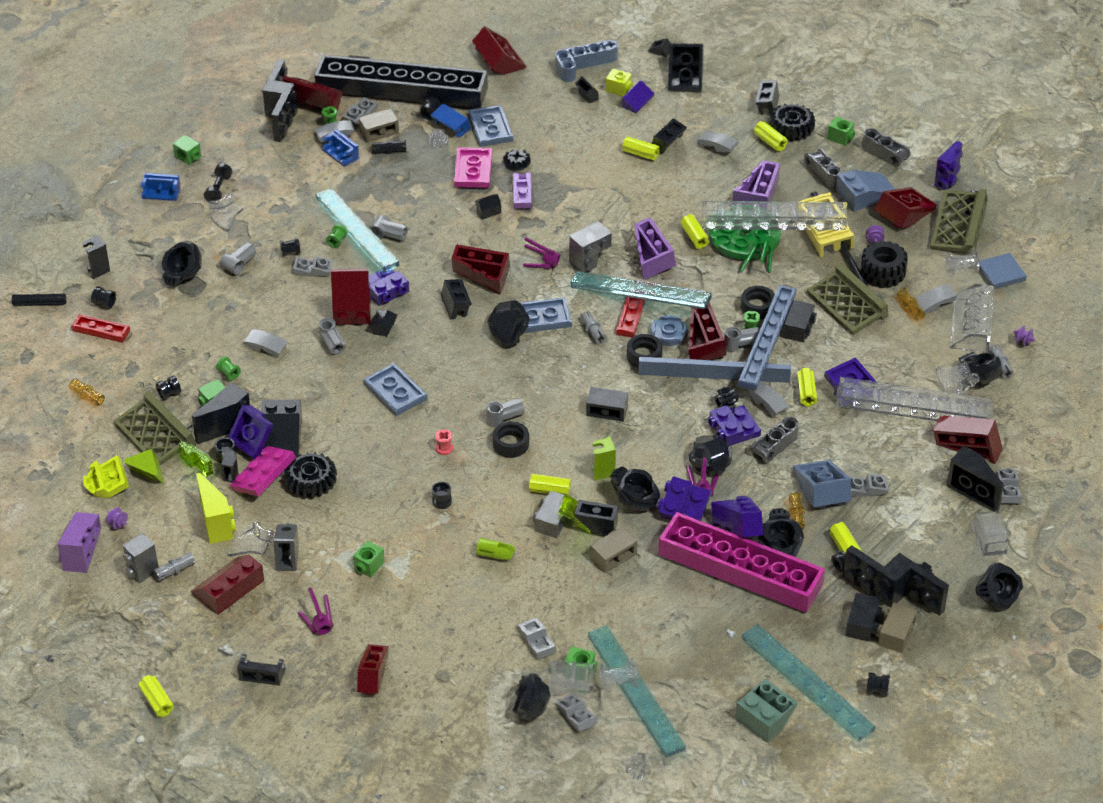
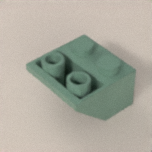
M764 679L737 702L736 719L766 742H769L782 731L798 702L767 679Z

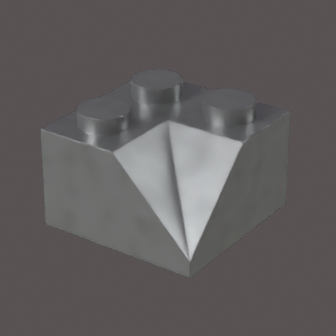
M598 221L569 235V263L581 274L596 268L599 253L611 247L612 233Z

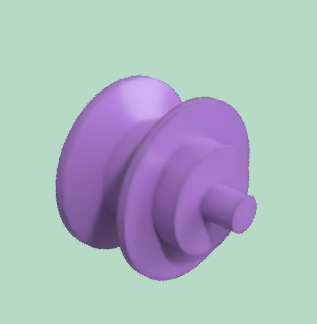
M873 225L866 230L868 243L873 244L875 241H884V230L881 226Z
M1022 326L1017 331L1014 330L1013 333L1015 334L1016 343L1022 341L1025 347L1031 341L1034 342L1035 339L1033 338V330L1026 331V327Z
M118 507L108 511L106 518L108 525H112L115 530L126 526L128 519L126 512H122Z

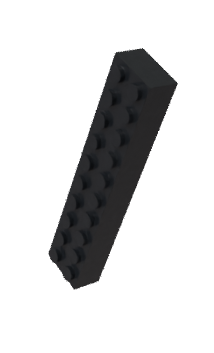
M323 54L314 75L315 83L342 91L343 94L423 103L427 97L433 96L441 104L473 108L482 107L488 88L487 71Z

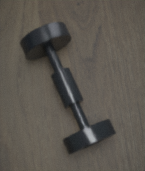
M225 163L216 165L214 170L217 176L213 187H208L204 192V198L209 203L217 204L220 202L222 193L219 189L222 182L229 179L233 173L232 168Z

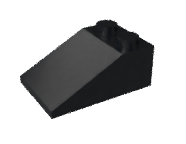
M670 43L668 91H702L703 44Z
M230 383L192 415L195 442L200 444L230 434V430L242 405H250L249 393Z
M262 400L261 412L265 414V419L274 424L263 449L270 446L293 451L295 456L298 457L302 427L301 400Z
M963 446L950 461L947 487L997 514L1000 509L1004 484L980 454Z

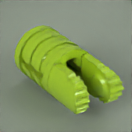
M480 537L476 555L510 560L516 549L513 545Z

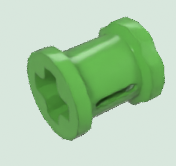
M326 107L322 110V115L324 116L323 125L337 122V110L334 107Z
M339 224L334 225L332 233L326 237L327 244L332 248H338L341 245V240L348 234L347 229Z
M756 311L744 313L745 324L742 330L759 327V313Z
M227 356L222 357L216 364V369L219 372H223L230 381L236 379L241 373L240 367L234 365Z

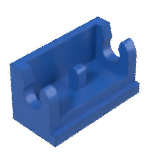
M442 104L431 114V118L436 119L434 123H442L452 129L453 132H459L456 135L458 138L471 130L468 118L445 104Z
M337 129L323 139L325 142L328 140L330 142L325 144L322 150L342 166L346 167L359 159L358 145Z
M144 173L141 188H144L142 199L177 201L181 190L179 175Z

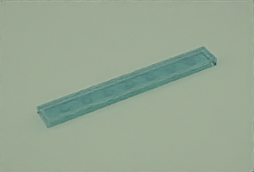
M332 188L316 194V199L340 225L347 229L348 234L383 272L400 266L399 260Z
M578 271L570 282L571 288L705 309L712 298L711 292Z
M756 624L742 634V639L859 742L875 731L873 723L760 625Z
M606 625L588 632L590 641L665 757L668 758L685 751L686 746L608 626Z

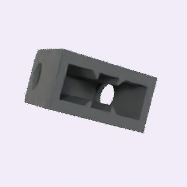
M291 523L279 524L276 527L274 536L276 571H296L299 551L298 526ZM287 549H289V556L283 554Z

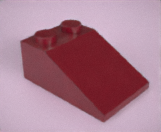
M907 187L883 191L875 210L880 213L881 217L889 219L893 222L894 226L902 229L911 227L935 210L938 205L914 188Z
M368 268L331 269L332 311L335 325L370 324L371 298Z

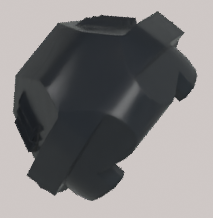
M186 240L175 244L165 252L162 260V269L164 270L162 277L166 285L176 287L195 277L202 268V255L199 248L193 242Z
M514 300L498 303L487 322L491 334L500 339L502 346L505 347L520 342L519 336H522L526 331L530 317L521 303Z
M993 351L980 354L970 352V354L967 353L965 356L963 355L958 358L960 361L959 372L970 384L977 386L987 384L996 380L1002 373L999 356L996 357Z
M719 435L696 437L693 451L689 454V461L696 470L702 472L703 458H706V472L712 475L722 474L732 462V446H728Z
M622 466L614 469L611 473V483L619 502L623 503L624 506H628L630 509L649 511L657 504L660 499V493L652 476L647 471L641 469L627 470Z
M776 508L770 511L769 519L766 523H763V535L758 537V543L796 557L805 537L799 523L790 519L789 511L783 508Z
M1000 562L994 563L980 576L975 587L976 595L986 603L992 604L995 608L1006 610L1017 600L1023 588L1022 577L1016 574L1012 568Z
M537 674L522 675L517 685L518 689L515 692L517 699L512 712L518 714V719L531 721L545 712L551 698L549 686L542 682V678Z

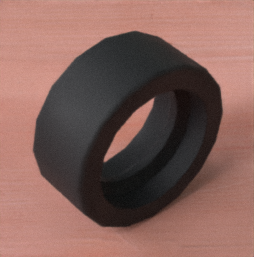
M755 285L748 287L741 295V310L743 314L747 311H756L759 313L760 319H765L775 293L765 286ZM762 299L768 302V304L756 306L749 303V301Z
M650 334L636 335L628 341L627 359L633 366L639 368V357L662 358V343L657 337ZM645 347L655 352L650 355H640L634 350Z
M508 421L499 424L494 429L493 447L499 455L514 458L521 456L528 450L530 443L529 431L523 424ZM507 435H516L522 440L518 443L507 444L500 439Z

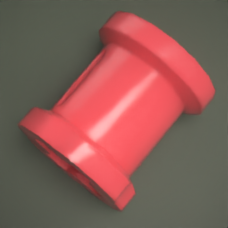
M446 429L437 431L435 434L437 441L436 452L440 455L450 454L453 451L451 443L452 432Z

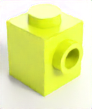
M612 69L606 78V92L622 97L633 86L631 74Z

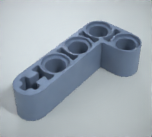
M606 40L558 50L556 52V70L560 78L565 82H572L576 78L577 69L616 61L618 59V43L614 40Z

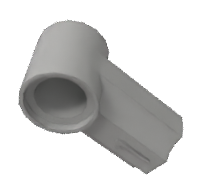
M378 215L369 231L375 238L380 239L388 236L404 241L407 237L408 226L391 222L385 215Z
M247 242L232 254L225 253L220 260V266L238 275L243 270L244 264L256 255V250L252 244Z
M331 318L321 319L319 321L320 340L325 342L330 353L335 355L341 354L346 349V345L336 329L335 321Z
M736 327L727 328L724 334L726 350L735 352L740 346L754 344L760 331L759 327L743 330Z
M520 398L504 403L498 401L488 403L486 408L487 424L491 427H497L505 419L524 414L523 402Z

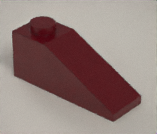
M368 644L357 670V692L364 695L379 693L389 646Z

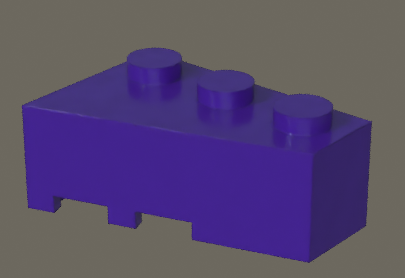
M737 496L733 500L711 502L712 523L714 526L722 525L724 530L731 528V533L741 537L763 535L762 511L748 496Z

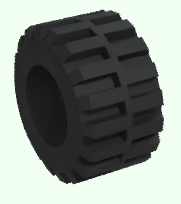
M875 241L873 244H868L867 248L863 250L860 272L864 279H866V282L872 283L873 286L883 288L884 286H896L906 276L907 252L904 251L903 247H899L897 243Z

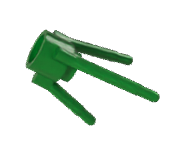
M762 234L759 240H755L753 248L740 268V272H743L757 248L762 253L761 263L764 262L765 255L768 253V273L771 272L774 249L773 237Z

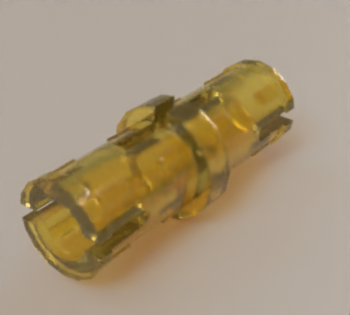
M903 288V291L900 289L897 297L903 302L904 308L910 311L915 320L923 319L926 313L918 305V300L913 298L906 288Z
M76 378L69 384V388L80 394V397L84 400L88 399L97 406L103 404L105 396L95 391L91 385H86Z
M793 492L789 495V513L803 530L805 528L803 517L805 509L802 506L801 494Z

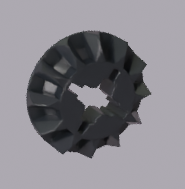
M511 149V152H506L505 156H503V163L510 169H524L531 163L530 154L526 153V150Z

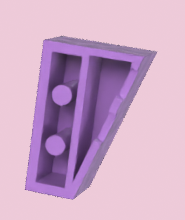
M763 160L751 172L748 179L745 178L742 181V185L733 190L732 206H750L768 211L779 181L780 163Z
M651 217L634 224L643 278L647 279L676 266L674 250Z
M75 512L58 543L59 562H62L63 571L88 572L101 530L99 514Z

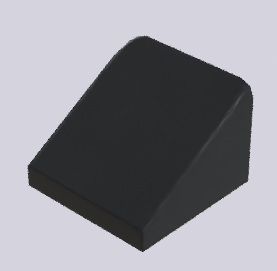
M665 38L654 41L648 52L667 57L670 48L669 39Z

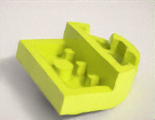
M118 455L101 465L95 461L89 466L90 471L87 477H83L85 488L99 498H110L129 487L122 460Z

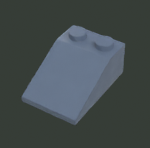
M851 170L837 175L836 192L853 212L876 205L883 191L895 190L882 173Z
M830 459L793 465V470L805 497L813 507L824 508L826 505H843L845 502L852 501L851 478Z

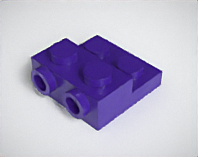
M956 141L938 158L934 186L948 190L951 186L955 185L957 182L956 174L961 168L960 159L963 155V143Z
M390 266L369 275L370 298L378 306L409 292V281L400 271L395 272Z
M856 357L824 373L826 380L835 389L834 395L844 407L849 405L854 407L861 399L866 398L869 400L876 394L878 383Z
M242 405L228 438L232 439L238 448L255 459L263 450L274 424L265 419V414L252 405Z
M726 405L710 411V416L708 417L710 427L714 428L716 434L728 446L761 436V429L744 405L729 409Z
M673 476L672 480H668L665 484L664 491L667 493L664 499L660 498L657 509L660 516L668 520H672L676 512L701 521L712 492L711 490L692 485L690 481Z

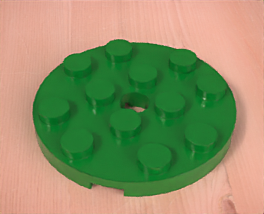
M732 207L730 211L718 213L710 223L709 237L712 245L729 258L745 260L753 248L755 240H759L762 234L773 237V251L778 247L781 240V226L779 222H776L769 212L756 207ZM758 248L750 260L761 258L762 253L758 251Z

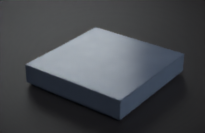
M1010 253L977 261L978 269L993 289L1026 281V274Z

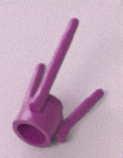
M524 238L526 242L534 245L525 244L524 246L543 254L542 261L545 262V264L524 263V267L550 269L551 266L557 267L560 253H556L554 250L548 249L533 240Z
M703 458L701 480H698L696 484L690 465H687V473L692 485L711 490L712 497L719 475L714 476L710 485L709 481L706 480L707 459Z
M309 587L308 591L317 615L314 616L312 623L302 611H298V614L310 627L312 633L317 632L318 635H325L334 626L331 619L328 595H324L325 615L320 610L312 588Z

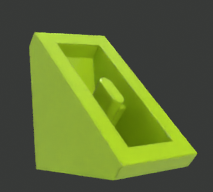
M152 449L124 460L125 465L130 470L163 483L164 478L158 456Z

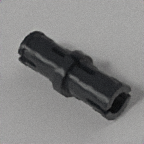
M406 140L371 142L372 153L388 152V154H391V152L407 151L405 146Z

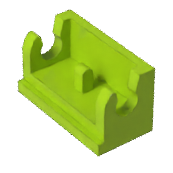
M610 436L593 442V447L603 446L601 449L593 450L594 466L592 470L594 471V481L610 478L611 473L615 469L616 449Z

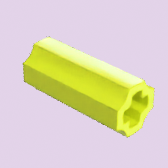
M760 121L756 124L754 128L755 135L776 151L781 152L788 144L787 138L766 122Z
M626 136L622 144V151L655 161L659 154V146Z
M688 214L680 221L681 226L695 248L701 249L706 247L709 243L708 236L695 216Z
M802 368V370L797 371L800 403L805 407H811L817 403L814 371H811L809 368Z
M531 474L529 492L549 494L550 491L569 496L571 479Z
M840 522L830 528L829 534L840 551L846 553V549L851 545L862 551L845 523Z
M150 675L143 677L138 683L139 689L157 717L170 715L174 706L156 677Z

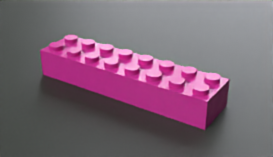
M676 512L659 538L658 555L806 613L824 583L825 569L678 512Z

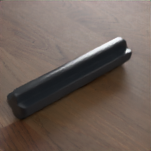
M14 294L11 301L12 305H65L67 296L66 294Z

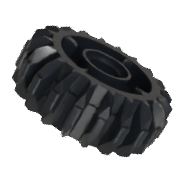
M786 103L783 106L778 105V108H774L773 112H771L769 125L792 141L796 139L800 141L801 138L806 139L807 136H811L816 122L814 113L810 111V108H805V105H793L792 103L790 105Z
M307 451L305 455L299 453V456L285 468L284 481L287 489H290L292 494L296 493L298 497L303 495L305 499L308 496H312L314 499L315 495L321 497L323 493L328 494L329 489H333L337 480V469L329 456L325 457L323 453L317 455L316 451L313 454H309Z

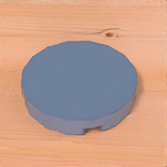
M661 316L659 320H654L651 325V335L657 337L662 345L666 346L682 343L688 334L687 324L685 321L682 322L681 318L677 316Z

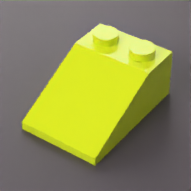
M201 473L196 474L209 543L233 540V531H236L234 519H231L234 517L232 505L228 506L227 498Z

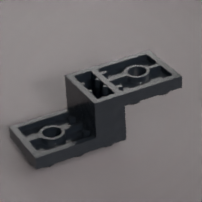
M278 59L262 90L265 117L272 118L275 142H281L283 137L286 136L288 126L292 124L293 116L298 112V105L296 104L297 92L294 90V84L283 82V76H287L288 68L285 66V60Z
M852 545L846 549L843 576L848 581L862 588L866 593L880 598L881 603L891 608L893 603H898L903 597L908 595L939 616L945 612L949 584L903 554L898 553L883 566Z

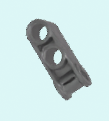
M874 128L864 131L862 142L864 150L871 152L896 167L900 166L904 159L910 157L911 152L906 145L893 140Z
M822 148L813 153H805L804 160L807 167L817 175L826 187L836 189L837 175L842 174V169Z
M785 417L761 438L757 439L752 444L750 452L754 455H759L765 463L771 462L775 456L797 440L798 420L794 417Z

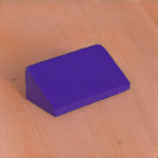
M640 80L623 96L622 107L637 113L655 93Z

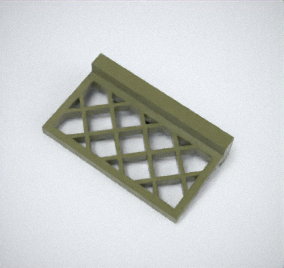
M979 189V192L944 191L930 245L931 249L967 252V256L974 257L988 203L987 189ZM948 196L957 198V200L953 201L952 203H950L947 199ZM968 198H975V200L970 204H967L964 201ZM962 203L965 207L957 211L954 206ZM951 209L954 213L946 217L944 212ZM968 210L971 215L964 219L961 214ZM958 217L961 221L953 225L950 220ZM947 223L950 227L942 231L940 226ZM965 224L967 229L960 232L957 228ZM955 231L957 235L950 239L947 234ZM942 237L946 239V242L943 244L936 243ZM960 238L964 241L963 246L954 244Z
M842 263L835 266L836 271L807 289V293L853 335L877 319L881 318L884 320L888 317V305ZM835 278L839 281V285L829 284ZM825 289V294H816L815 291ZM828 289L838 290V295L828 294ZM841 290H849L851 295H840ZM826 300H837L836 305L827 304ZM839 300H850L849 305H839ZM852 301H861L862 306H854ZM838 310H848V315H839ZM851 310L861 311V316H852ZM864 311H872L874 314L872 316H864ZM850 320L860 321V324L852 327L849 322Z
M150 390L143 394L145 399L113 420L117 427L141 452L152 449L154 453L164 452L163 456L158 458L160 465L184 448L188 447L191 449L196 446L192 433ZM146 407L148 409L147 414H138V411ZM126 419H132L131 425H123L122 422ZM145 419L144 425H135L136 420ZM158 419L157 425H148L149 420ZM134 430H143L141 436H133ZM147 430H156L155 436H146ZM160 430H169L168 436H159ZM144 441H153L152 447H144ZM157 441H166L165 447H156ZM171 441L180 442L175 447H169Z

